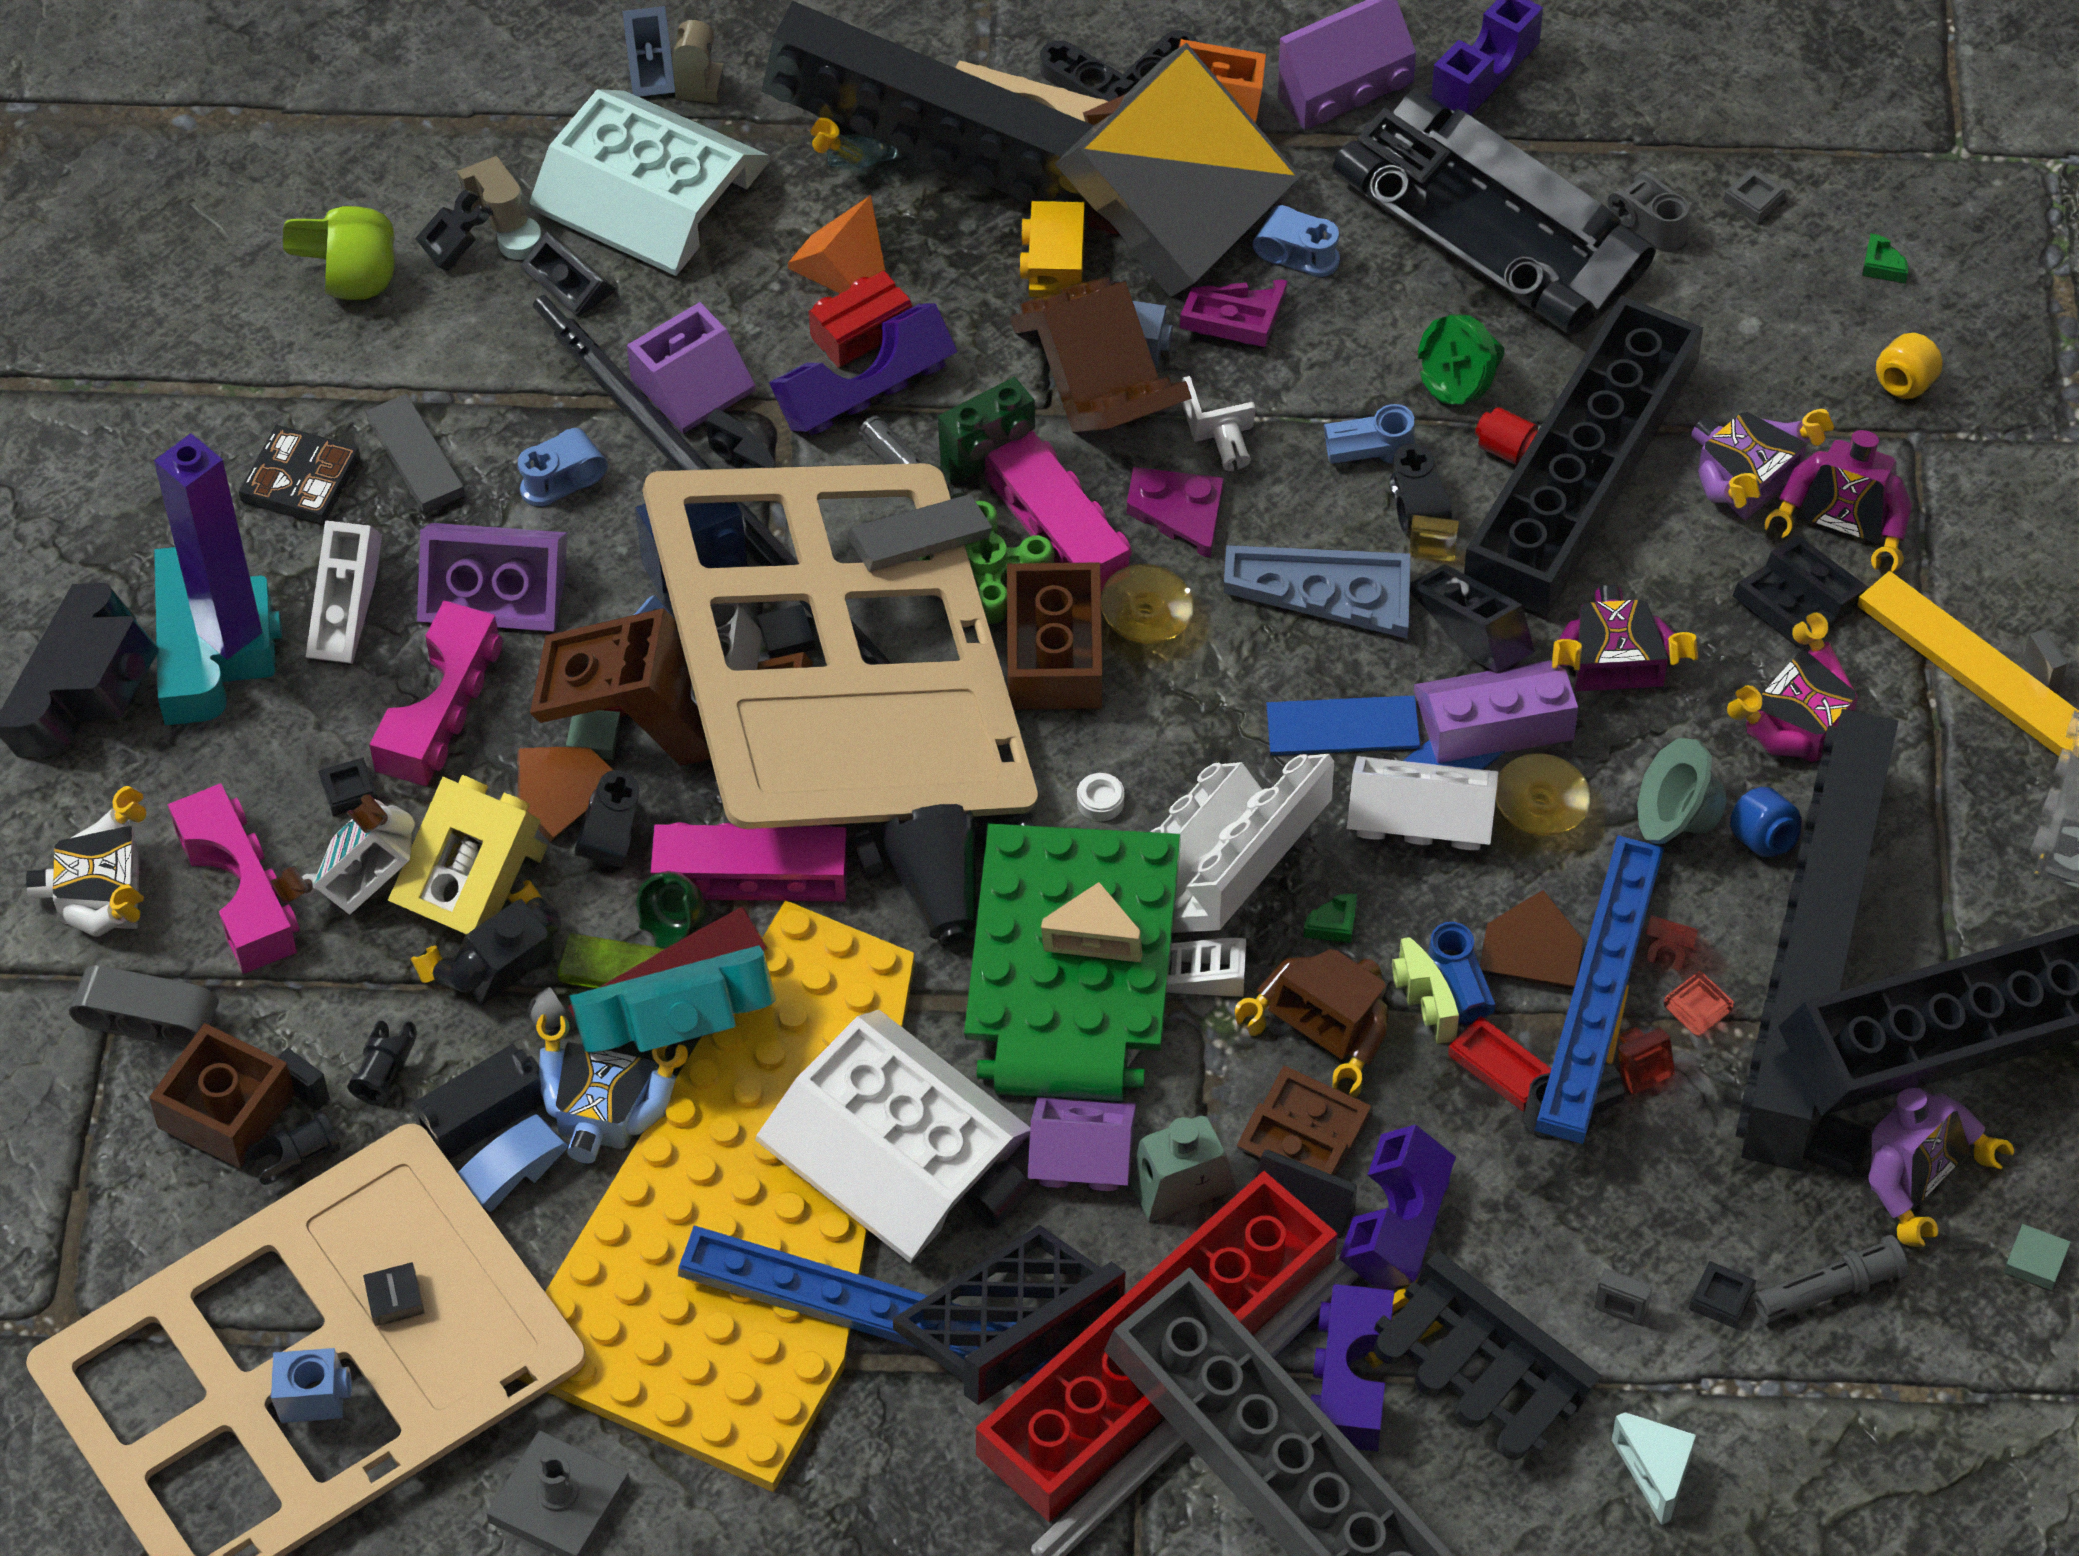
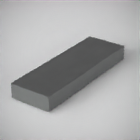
M407 394L366 410L367 421L423 513H427L465 496L462 483Z
M969 494L851 527L848 539L867 570L871 572L987 539L990 536L992 526L972 495Z

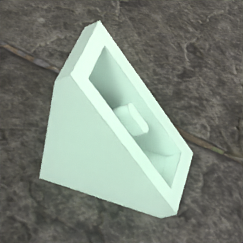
M1625 1412L1615 1418L1612 1442L1662 1525L1671 1520L1691 1460L1696 1435Z

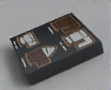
M276 424L239 490L241 502L324 525L325 520H327L360 459L359 447Z

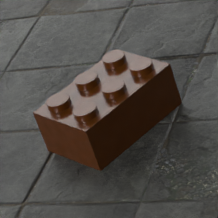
M1100 562L1007 564L1008 693L1013 710L1102 709Z

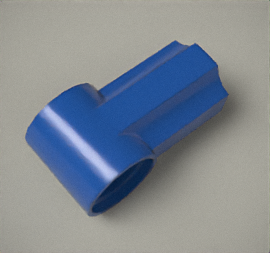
M1445 922L1438 925L1432 932L1428 955L1436 964L1450 988L1459 1013L1458 1023L1468 1026L1479 1016L1485 1018L1494 1013L1496 1006L1473 950V934L1469 928L1461 923ZM1453 950L1456 951L1458 955L1451 956L1443 953L1442 951Z

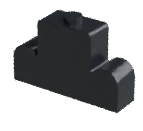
M83 583L71 585L0 710V738L17 757H46L61 752L74 739L77 732L75 724L77 720L120 718L125 713L158 653L159 648L137 623L134 614L108 584Z

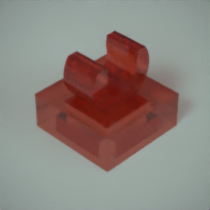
M1651 915L1646 935L1658 940L1654 941L1648 949V961L1656 963L1659 951L1662 948L1669 947L1676 954L1673 969L1681 970L1686 961L1683 947L1696 951L1701 932L1698 929Z
M1638 1027L1619 1034V1039L1623 1043V1045L1618 1046L1622 1082L1632 1094L1675 1075L1671 1037L1661 1027L1646 1034Z

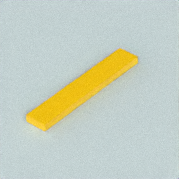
M1888 571L1859 596L1857 606L2072 767L2075 768L2079 764V710L1891 571Z

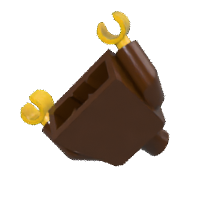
M1329 949L1314 957L1287 958L1282 961L1257 989L1260 994L1256 999L1245 998L1237 1003L1235 1018L1239 1025L1247 1016L1256 1015L1247 1026L1249 1035L1256 1036L1262 1033L1266 1027L1264 1011L1268 1007V1011L1339 1058L1344 1059L1349 1055L1352 1057L1349 1063L1341 1064L1334 1070L1332 1088L1336 1089L1341 1079L1350 1078L1355 1083L1350 1090L1349 1096L1356 1098L1362 1089L1361 1070L1364 1064L1370 1066L1387 1034L1388 1007L1382 1001L1387 987L1382 980L1380 967L1373 960L1362 959L1356 963L1339 951Z

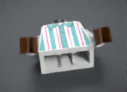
M370 794L364 795L361 798L363 803L358 808L347 812L352 819L330 841L317 874L301 876L297 868L292 866L285 869L281 877L270 882L284 903H289L301 895L306 898L328 897L350 915L409 862L411 835L415 827L413 817L397 806H386L381 801L374 800Z

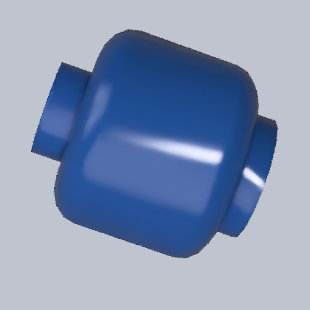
M1758 787L1748 791L1736 802L1730 817V828L1733 835L1757 855L1771 858L1785 853L1794 847L1800 836L1802 817L1798 808L1773 788Z

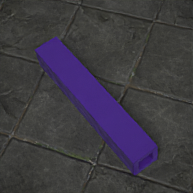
M190 433L156 458L154 464L196 633L228 660L261 635L263 631L223 459Z

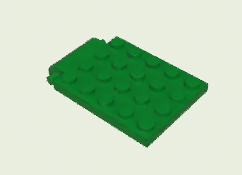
M988 824L964 1036L966 1040L997 1042L996 1059H978L976 1073L977 1079L994 1080L995 1095L1124 1102L1125 1088L1144 1089L1145 1069L1127 1068L1128 1049L1162 1051L1181 849L1180 834ZM1100 882L1139 928L1142 945L1141 962L1044 951L1041 932L1042 920Z

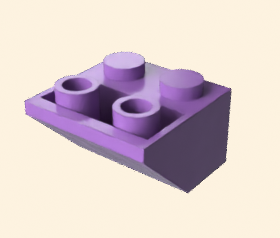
M701 302L627 345L631 380L682 434L706 421L715 408L723 411L756 391L755 383L727 329Z

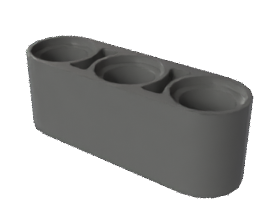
M93 965L88 966L84 971L70 1005L69 1015L78 1024L93 1030L186 1048L204 1023L211 1025L219 1005V1000L210 990L198 985Z

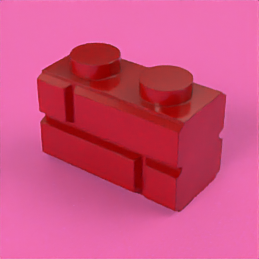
M883 270L870 278L864 276L857 279L848 290L833 298L828 296L820 299L808 311L810 335L822 351H826L830 360L839 368L882 345V323L912 308V303L909 297L899 287H896L895 282Z

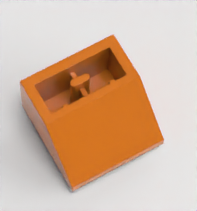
M1181 39L1179 47L1187 43L1256 123L1263 87L1266 54Z

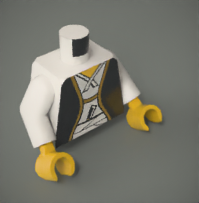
M129 786L121 788L113 798V808L98 822L69 839L59 840L54 845V869L27 871L26 886L29 899L53 897L60 922L73 926L94 937H99L113 928H138V920L141 914L138 910V903L143 902L144 896L139 893L140 853L133 828L129 826V819L139 823L146 818V808L138 804V802L143 800V794Z

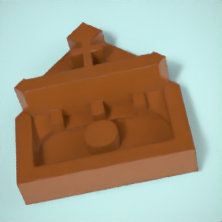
M589 747L519 748L517 755V798L530 804L527 812L541 820L538 830L551 843L586 814L589 799L601 777L613 770Z

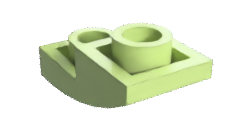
M1403 938L1400 942L1399 958L1392 959L1396 988L1404 987L1408 1006L1421 1004L1425 1026L1433 1025L1437 1044L1453 1042L1457 1038L1459 1013L1450 988L1429 955L1413 939Z

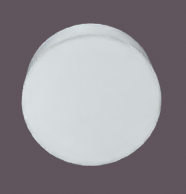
M1095 773L1085 777L1077 788V806L1079 811L1086 818L1093 821H1108L1115 818L1124 807V787L1116 777L1106 773Z

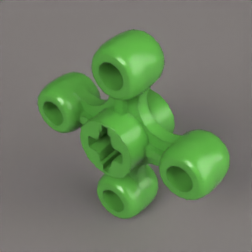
M975 501L992 526L989 538L966 544L965 548L987 623L996 624L1007 617V588L1004 586L1007 580V564L1054 563L1055 551L1052 543L1047 538L1039 535L1026 538L1018 547H1006L1004 539L997 534L999 517L995 507L986 501ZM930 555L920 557L918 561L931 560Z

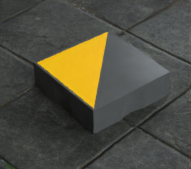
M1187 43L1163 58L1124 96L1118 108L1111 115L1094 125L1055 163L1094 210L1117 229L1132 254L1170 297L1194 284L1300 177L1297 171Z

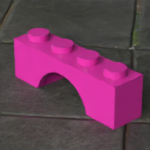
M448 601L442 602L425 635L430 663L444 675L440 685L430 696L416 704L388 708L369 744L375 772L426 787L434 771H440L443 768L448 754V744L453 734L461 732L466 719V708L472 697L477 698L484 684V672L490 661L495 662L498 659L503 642L502 636L498 635L494 614Z
M220 783L167 804L174 831L191 866L218 867L232 873L240 880L236 894L219 911L226 940L242 973H248L297 953L293 934L300 931L298 922L291 906L288 904L281 907L277 899L279 895L270 882L276 879L272 868L264 871L259 862L264 860L265 857L255 833L246 835L242 827L248 823L238 798L229 800Z

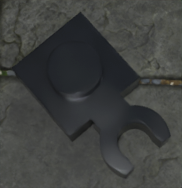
M470 190L461 192L455 201L454 210L442 207L415 238L438 268L449 271L476 240L470 232L472 227L482 225L490 217L491 210L481 205L475 207L471 212L472 205L479 198L477 193Z

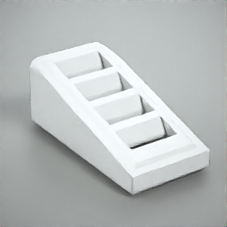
M1220 938L1172 943L1170 955L1172 966L1171 975L1168 976L1167 993L1243 997L1246 938ZM1182 962H1191L1190 973L1181 974ZM1201 963H1210V971L1200 972ZM1220 964H1230V969L1220 970Z

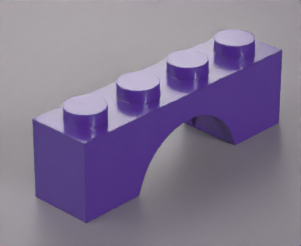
M936 303L918 304L882 323L881 349L874 363L862 374L847 379L835 374L823 363H805L770 381L769 384L790 430L808 431L809 435H814L833 426L834 423L831 418L845 411L847 415H852L871 406L869 398L881 392H884L885 395H890L906 388L909 385L907 378L921 372L922 376L942 369L947 365L944 359L958 351Z

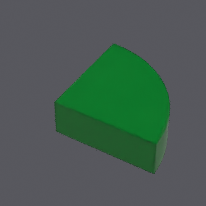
M1870 233L1862 276L1906 284L1908 263L1905 256H1901L1891 246V241L1887 238Z
M1350 893L1334 896L1332 901L1323 904L1315 910L1313 909L1305 921L1303 937L1351 943L1357 894Z

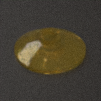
M1137 564L1117 571L1108 579L1101 595V609L1109 626L1119 635L1137 643L1158 644L1174 639L1187 628L1193 614V598L1184 581L1173 572L1156 565ZM1145 610L1150 612L1151 614H1145L1140 611Z
M1527 754L1512 760L1501 770L1497 779L1495 800L1502 815L1515 827L1535 835L1553 836L1572 830L1584 819L1590 804V791L1585 778L1579 770L1564 759L1548 754ZM1534 801H1541V802L1545 803L1546 805H1541V804H1538V803H1536V802H1534Z

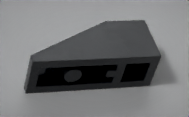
M1446 564L1410 583V593L1468 656L1476 662L1499 673L1504 669L1515 667L1520 660L1535 652L1523 605Z

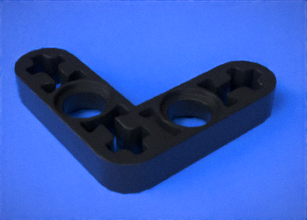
M1176 30L1169 32L1122 74L1075 45L1066 41L1056 40L1047 43L1041 49L1040 72L1047 81L1059 88L1096 99L1111 101L1127 94L1142 79L1141 76L1152 70L1172 51L1177 50L1181 39L1198 41L1193 34L1187 31ZM1087 77H1098L1104 82L1099 86L1089 87L1081 81Z

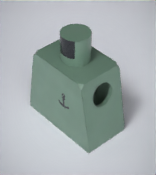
M1198 1116L1193 1119L1187 1117L1177 1118L1170 1124L1169 1128L1147 1135L1140 1140L1129 1177V1184L1148 1222L1236 1190L1226 1153L1207 1116Z

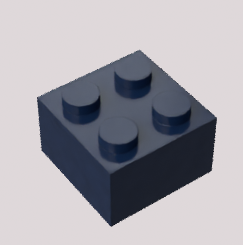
M736 502L684 504L698 560L703 567H748L743 513ZM644 503L635 507L641 561L658 593L664 594L668 592L646 504Z

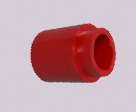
M1497 407L1492 413L1485 412L1477 424L1475 436L1479 437V448L1517 466L1537 434L1538 425Z

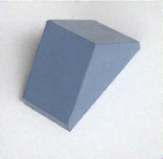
M665 6L622 11L633 95L640 97L674 93L673 65Z

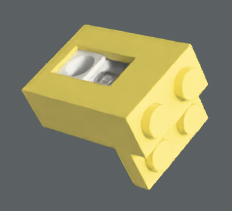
M462 775L457 783L442 777L412 844L410 860L402 867L388 901L467 935L470 931L502 910L525 857L541 863L548 845L534 838L541 820L527 812L530 806L528 802L503 793L501 799L498 800L485 794L488 789L487 785ZM465 835H467L477 840L482 845L473 843L471 841H466L463 839ZM457 880L459 885L457 895L451 901L445 902L443 896L445 887L451 881Z

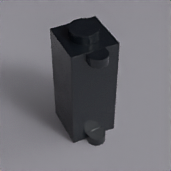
M511 1044L414 1101L412 1105L416 1124L422 1126L428 1132L447 1160H450L544 1103L541 1094L539 1065L532 1056H527L522 1049L518 1050L514 1044Z

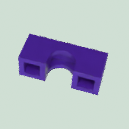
M1496 0L1483 14L1482 28L1474 45L1470 46L1458 39L1434 64L1432 97L1453 111L1460 109L1471 115L1540 43L1543 7L1530 0Z
M1416 1124L1381 1134L1367 1176L1384 1190L1389 1208L1353 1217L1339 1260L1377 1289L1388 1290L1411 1284L1413 1281L1415 1282L1422 1269V1260L1430 1235L1436 1227V1217L1444 1193L1450 1184L1449 1177L1456 1156Z
M1333 1284L1331 1303L1321 1302L1318 1332L1328 1333L1326 1349L1316 1348L1313 1378L1323 1379L1321 1395L1311 1394V1400L1356 1449L1378 1452L1385 1383L1360 1379L1351 1372L1349 1366L1354 1361L1368 1356V1353L1374 1352L1375 1342L1380 1335L1374 1330V1327L1383 1315L1390 1320L1392 1319L1394 1290Z

